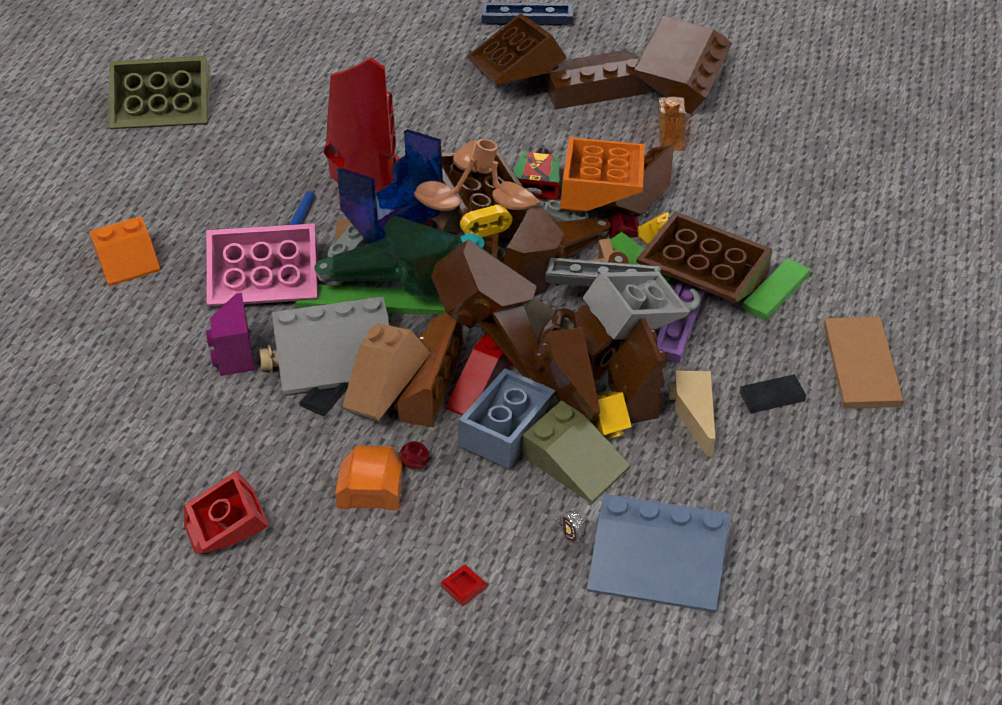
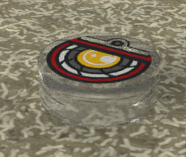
M569 510L559 516V529L571 543L574 544L586 537V525L577 512Z

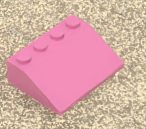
M315 224L206 230L208 307L223 306L236 293H242L244 304L318 299L316 267L319 265L318 236Z

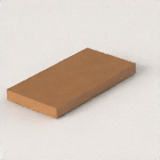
M881 317L825 318L823 325L843 409L902 407L903 398Z

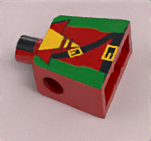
M540 148L536 153H523L513 170L522 187L525 189L537 188L542 190L540 195L533 194L538 199L558 201L559 157L551 155V152L546 148Z

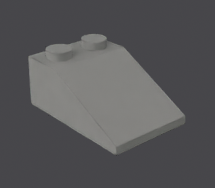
M659 271L599 273L583 296V299L590 307V311L599 319L605 327L606 333L614 340L627 339L641 318H645L649 328L655 330L686 317L690 313L689 309Z

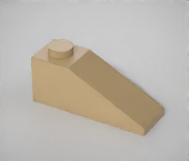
M675 371V381L669 382V400H674L675 412L706 456L713 457L715 425L711 371Z

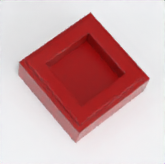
M466 564L441 581V587L462 607L487 588L486 582Z

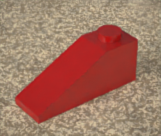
M487 332L470 354L446 405V409L463 415L504 368L508 369L512 364Z

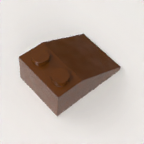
M583 327L548 331L543 342L540 343L538 351L535 353L536 368L541 370L542 379L547 386L556 390L555 396L559 401L562 400L585 415L593 424L601 412Z

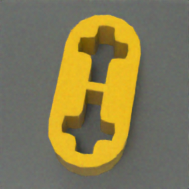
M494 205L466 213L460 220V227L465 234L473 233L485 237L507 230L512 224V215L505 207Z

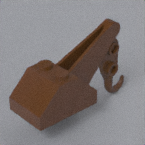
M466 240L436 263L431 276L446 313L469 329L482 326L522 376L547 386L542 379L541 370L536 368L535 353L538 351L540 343L543 342L548 331L562 330L563 318L570 319L574 325L573 316L575 313L567 308L556 310L552 319L542 327L537 341L523 306L533 299L537 286L470 240Z

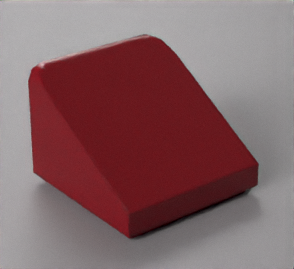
M614 211L608 219L611 223L609 238L612 239L621 232L629 238L638 237V219L624 212Z

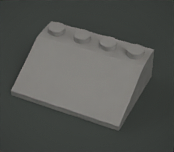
M384 296L272 312L283 395L308 392L315 387H318V390L335 388L340 383L345 382L349 385L359 346L366 338L367 332L377 323L389 325Z

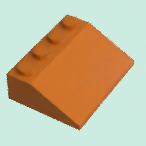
M569 137L560 209H566L570 212L589 211L643 192L645 144Z

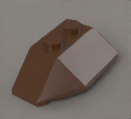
M672 145L651 148L645 155L643 192L598 208L610 212L620 211L629 215L635 214V216L645 214L649 210L650 205L663 196L662 193L670 186L674 151Z

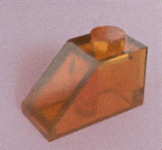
M659 98L657 118L659 147L672 145L674 151H685L684 98Z

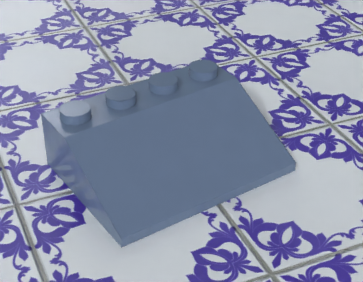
M604 494L587 592L716 613L730 513Z

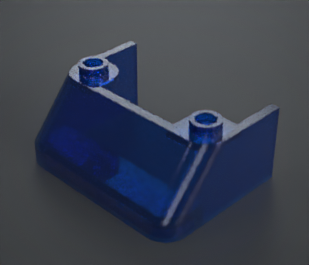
M406 129L404 131L405 156L395 162L392 167L393 183L376 192L375 178L341 167L337 169L341 211L371 247L385 250L435 218L441 212L424 205L414 195L417 187L424 182L436 181L443 183L441 139Z

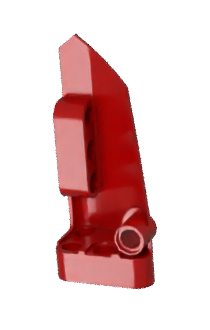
M370 57L354 67L331 73L324 154L328 158L330 176L343 188L362 197L382 201L390 200L396 196L401 180L400 158L395 154L396 134L392 92H387L385 67Z

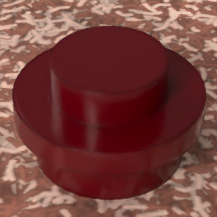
M410 441L402 446L399 456L407 467L423 469L428 463L429 451L423 444Z

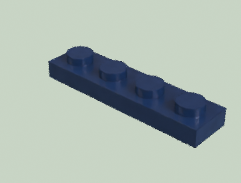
M482 2V23H509L522 13L536 24H573V3Z

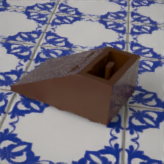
M645 318L639 320L608 365L609 388L612 392H623L631 424L658 419L659 407L663 405L660 390L664 387L662 368L666 367V357L664 351L658 349L655 330L649 328Z

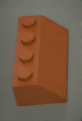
M446 312L432 319L427 330L421 333L420 341L431 354L404 387L402 393L395 399L394 409L398 410L400 422L432 428L434 426L464 346L463 325Z

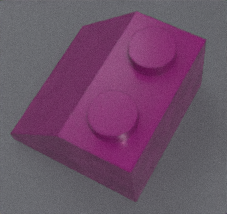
M236 293L210 317L211 329L206 330L208 347H214L213 350H210L213 367L218 366L220 376L254 371L242 293Z

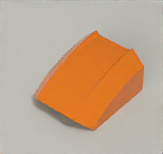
M355 446L344 457L335 492L337 509L386 508V510H399L403 461L399 453L392 446Z

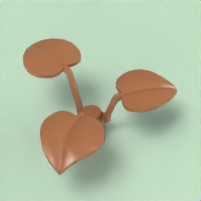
M475 139L455 153L453 163L465 172L454 189L451 190L447 185L440 182L428 181L420 184L414 192L415 197L421 203L432 209L440 211L453 210L461 202L460 198L455 194L461 189L470 171L482 174L492 172L493 186L496 188L492 193V197L498 204L513 210L528 209L540 204V201L522 186L509 181H504L501 184L498 182V162L494 160L498 145L489 139H479L478 141Z

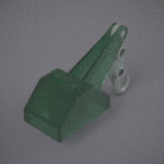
M362 204L352 208L348 214L353 216L358 212H366L367 215L359 223L348 226L346 231L330 247L328 258L318 261L314 266L321 282L401 281L402 287L407 293L430 298L439 295L431 277L436 263L460 246L462 241L460 236L393 215L384 226L386 238L362 246L366 242L370 228L376 219L374 207Z

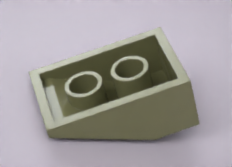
M562 400L522 435V457L591 504L630 468V464L587 417Z

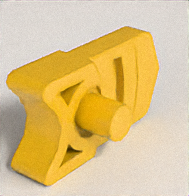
M661 213L639 226L638 238L643 243L649 244L667 222L669 213Z

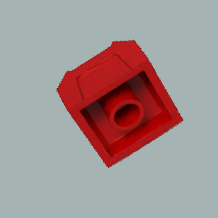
M237 471L184 504V526L195 553H206L228 547L255 535L269 525L258 495L250 483Z

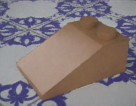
M377 323L367 332L366 338L359 346L342 408L348 412L379 421L431 354L430 351L412 330Z

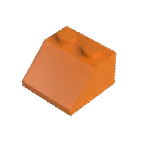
M141 216L89 231L95 254L108 286L161 271L148 230Z

